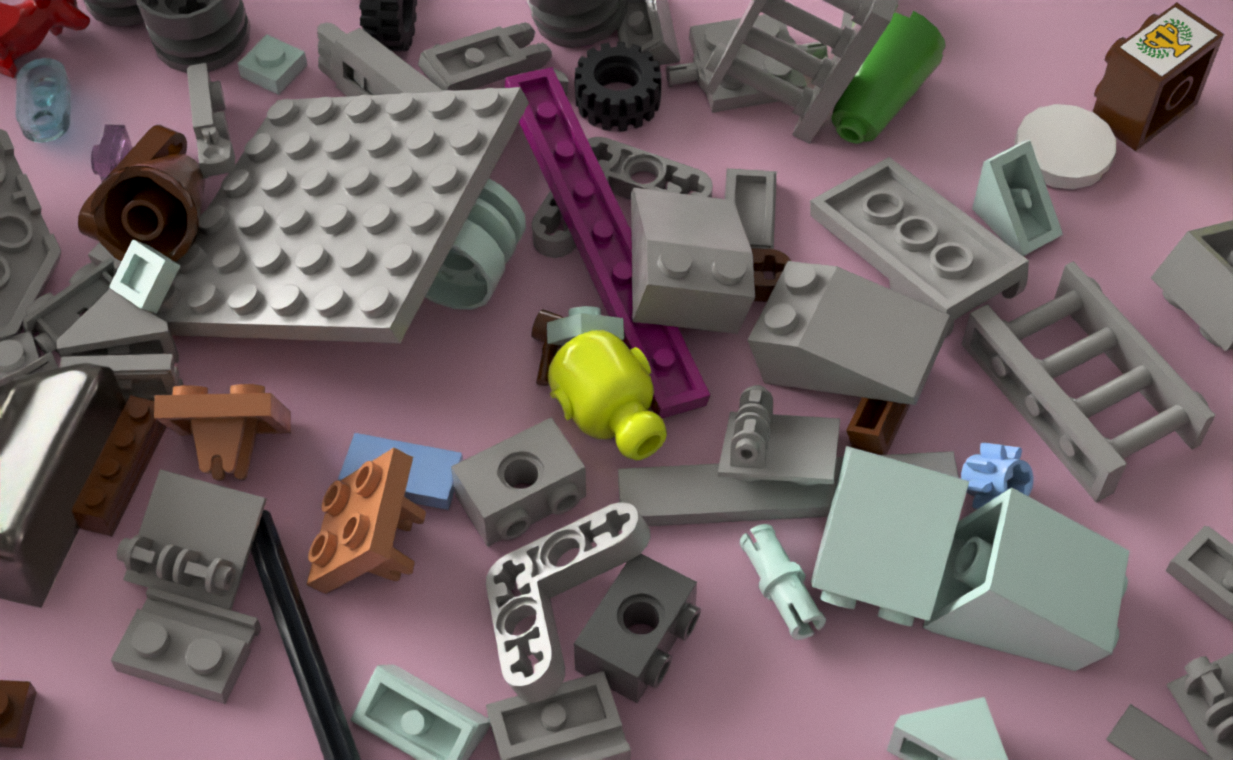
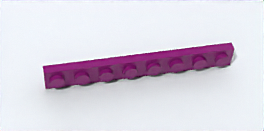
M553 67L506 77L504 88L521 87L529 102L519 124L608 316L623 318L624 340L622 341L629 349L639 348L650 365L651 374L649 375L654 387V395L650 406L653 412L664 419L707 406L711 396L679 328L633 322L632 231Z

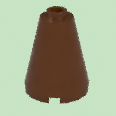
M171 154L122 168L109 175L97 188L90 205L91 216L94 213L98 228L95 233L100 244L115 259L122 261L132 240H136L149 245L169 259L177 262L190 250L198 233L205 188V179L203 178L200 165L187 155Z

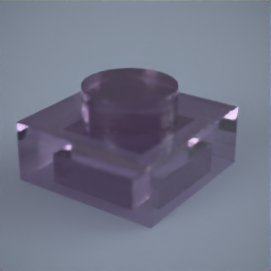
M105 124L100 144L93 146L91 166L93 173L100 176L101 182L133 148L125 125Z

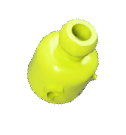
M592 330L575 336L557 351L550 363L547 377L552 390L550 396L552 399L556 398L559 401L567 421L572 419L580 430L595 439L615 438L621 454L636 461L651 456L665 442L667 430L663 419L656 413L648 411L652 403L654 387L649 375L651 374L650 365L639 348L629 349L618 336L608 331Z

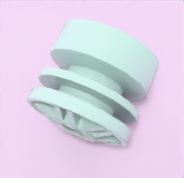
M488 178L425 296L428 300L453 309L473 310L486 305L505 271V264L513 255L516 245L526 229L525 214L518 201L502 185Z

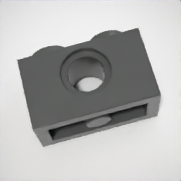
M639 554L628 561L574 642L575 671L585 676L604 671L611 690L638 703L648 685L657 688L664 679L672 660V656L668 653L677 638L684 641L687 640L697 624L701 613V608L695 606L697 582L643 554ZM635 624H647L654 628V630L647 634H635L628 630V628Z

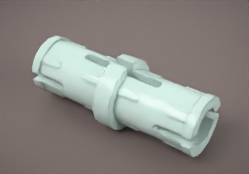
M761 524L751 528L750 531L757 542L753 543L750 536L745 533L740 539V546L746 552L760 577V591L765 598L773 600L793 639L800 640L814 635L815 633L808 622L812 621L816 629L820 630L825 625L826 618L819 611L803 583L806 575L801 566L796 564V562L790 561L771 525Z

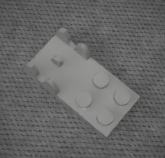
M890 157L810 200L811 217L890 280L891 290L950 315L952 323L945 338L952 333L954 320L1001 292L1003 297L1011 299L1023 292L1026 287L1029 268L1028 259Z

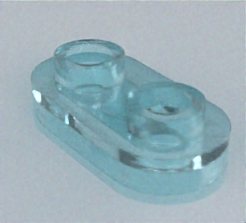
M40 58L25 64L17 74L16 119L22 134L33 142L42 143L58 139L70 126L71 84L66 69L61 62L51 58Z

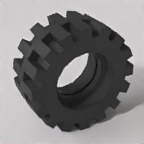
M361 0L359 10H361L360 26L390 51H408L409 46L413 42L412 36L415 34L414 23L417 20V0Z
M608 42L601 44V50L599 51L594 47L588 50L587 58L581 56L578 60V67H575L576 107L579 108V114L582 118L588 116V123L593 126L602 123V130L611 131L612 126H618L619 132L627 131V125L632 124L635 129L643 126V119L647 121L653 119L655 111H658L660 107L662 80L658 60L653 61V54L648 50L641 53V46L633 44L631 48H627L626 42H617V47H611ZM610 83H625L633 87L616 91L603 86Z

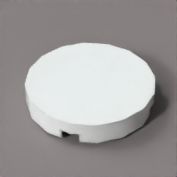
M1054 104L1039 107L1025 116L1015 137V145L1022 141H1031L1045 184L1054 188L1078 189L1092 186L1101 180L1104 173L1109 171L1116 155V137L1109 125L1095 113L1073 105Z

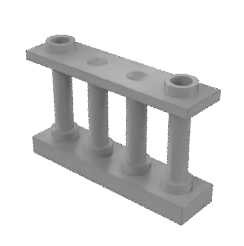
M751 0L728 44L725 46L718 42L705 67L706 70L713 73L705 92L714 96L725 74L793 107V113L800 117L792 135L810 144L891 22L899 0H823L852 15L851 21L855 23L853 28L844 25L842 29L785 0ZM760 12L831 47L830 53L835 56L833 59L824 56L820 60L753 26ZM742 44H745L812 78L811 84L815 85V87L811 89L805 86L802 90L736 57Z
M1073 261L1064 267L1054 297L1055 299L1010 322L1001 320L988 304L971 312L962 346L1097 503L1114 493L1127 464L1124 458L1174 431L1193 450L1201 445L1215 414L1209 408L1204 397L1188 386L1103 294L1099 284L1093 278L1088 277ZM1069 315L1089 335L1043 360L1034 358L1020 342V340ZM1102 353H1105L1123 373V375L1078 399L1068 397L1054 381V378ZM1138 391L1159 413L1112 440L1103 437L1088 419Z

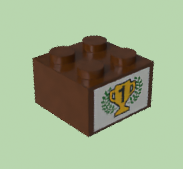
M1177 2L1160 15H1151L1145 20L1138 31L1127 39L1125 37L1119 38L1108 50L1105 56L1107 67L1104 77L1094 91V97L1097 99L1092 112L1109 125L1116 138L1136 152L1198 104L1224 33Z

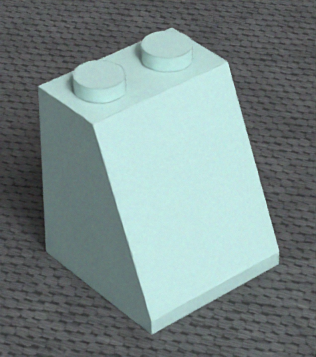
M846 446L811 579L812 587L822 590L820 600L847 609H855L857 600L879 606L878 617L906 626H912L915 617L930 621L970 481Z
M1010 488L958 521L930 621H924L923 628L936 634L1077 671L1111 655L1118 642L1119 628L1117 623L1121 599L1128 586L1126 570L1130 551L1014 488Z

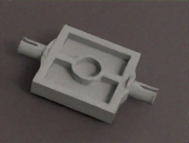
M766 14L758 15L753 26L820 60L824 56L828 57L827 45L819 41L798 45L789 35L786 24ZM741 18L690 26L689 41L694 53L693 62L666 66L668 85L673 86L696 81L705 92L713 74L705 69L708 60L718 42L725 46L728 44ZM742 44L736 57L802 90L807 86L802 73L745 44ZM725 74L714 96L705 92L712 113L779 101Z

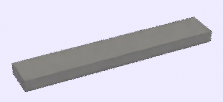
M954 451L880 455L959 478ZM836 457L833 484L817 483L809 486L799 485L792 481L760 479L758 481L746 482L732 477H718L719 463L618 469L619 501L634 505L648 526L828 517L843 457Z

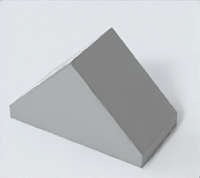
M109 289L57 339V350L61 358L70 356L173 354L174 363L179 362V354L168 323L151 312L139 308L112 289Z

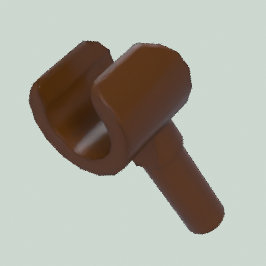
M544 309L540 310L535 318L531 336L533 339L544 342L536 383L541 386H548L547 375L550 363L556 355L557 349L563 345L548 344L547 322L563 317Z

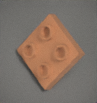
M182 385L173 387V395H154V419L180 436H194L199 469L205 474L211 473L212 477L217 481H222L225 478L226 472H234L235 478L241 481L247 478L256 434H291V411L272 393H265V386L232 385L230 386V394H208L207 387Z
M392 448L373 461L365 462L360 469L342 480H336L330 485L321 504V509L325 512L321 530L314 539L308 554V560L312 564L307 586L327 594L366 572L392 581H399L401 573L407 575L413 573L415 561L393 547L397 528L403 531H411L413 522L423 524L426 516L424 509L404 497L413 461L412 456Z

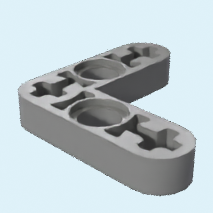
M592 137L587 139L615 195L631 200V193L634 187L688 194L691 190L696 192H692L690 195L712 198V180L705 172L609 138ZM646 171L654 174L657 178L651 183L641 184L633 181L631 176L637 172ZM551 190L532 220V237L534 247L539 253L546 257L558 258L570 254L576 248V244L564 220V231H556L560 224V216H563Z
M617 502L608 505L506 554L490 568L486 576V589L502 674L509 686L524 701L537 703L548 699L561 687L565 678V664L550 598L632 560L647 547L650 540V528L634 505L628 502ZM595 542L597 546L594 548L591 543ZM580 548L578 555L573 561L561 567L556 566L558 559L570 549ZM515 581L517 582L518 590L522 594L516 597L511 592L515 589ZM536 615L535 623L528 631L520 635H513L516 625L528 616ZM529 655H534L539 661L535 664L534 674L532 663L527 657Z

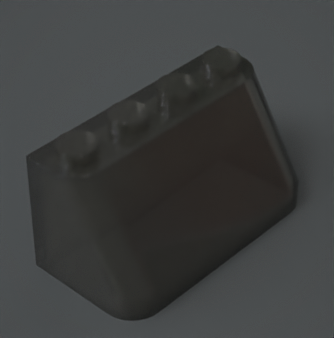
M84 362L14 377L7 385L0 388V599L42 608L80 528L71 509L126 405L117 379L110 367Z

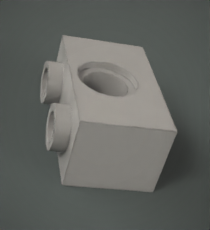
M552 417L451 466L455 496L487 547L502 539L511 540L522 535L531 524L553 513L563 514L574 508L582 498L586 497L585 466ZM520 483H528L532 485L524 489H517L513 487L514 485Z

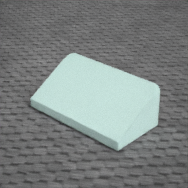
M392 664L376 666L350 719L352 722L417 760H468L490 727L489 719Z

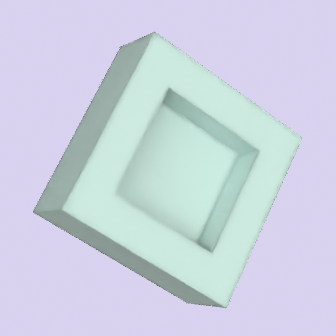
M266 34L237 64L242 78L279 95L307 66L304 51Z
M132 240L109 288L139 308L157 314L180 265L149 245Z
M574 307L568 310V317L547 322L548 344L564 345L575 336L592 330H605L624 340L623 318L602 316L601 308Z

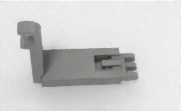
M322 23L318 26V54L320 55L318 57V68L336 82V88L346 96L443 91L363 29L358 28L346 34L332 23ZM554 69L567 96L568 78L561 71Z

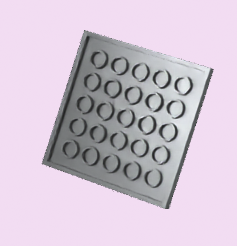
M521 87L277 100L269 108L267 117L254 137L246 144L243 154L234 166V172L224 178L221 188L207 210L200 215L198 233L194 244L176 262L180 265V268L157 314L151 313L166 321L171 334L175 336L400 343L529 104Z

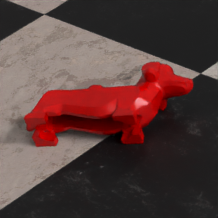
M26 0L18 5H8L0 2V73L14 79L17 72L14 61L38 48L49 31L54 36H58L62 33L63 27L72 30H84L88 27L90 18L78 9L76 0Z

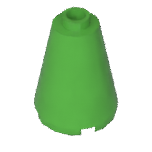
M894 11L891 22L833 108L832 123L836 127L838 135L844 140L859 144L876 139L941 64L944 56L942 53L946 47L945 39L938 28L924 16L913 11L910 18Z

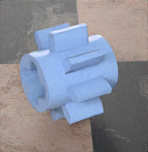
M983 442L980 446L981 454H974L966 459L962 468L961 479L970 481L967 493L975 496L972 504L974 509H979L1010 488H1014L1029 496L1034 481L1033 471L1026 461L1019 460L1022 454L1020 447Z

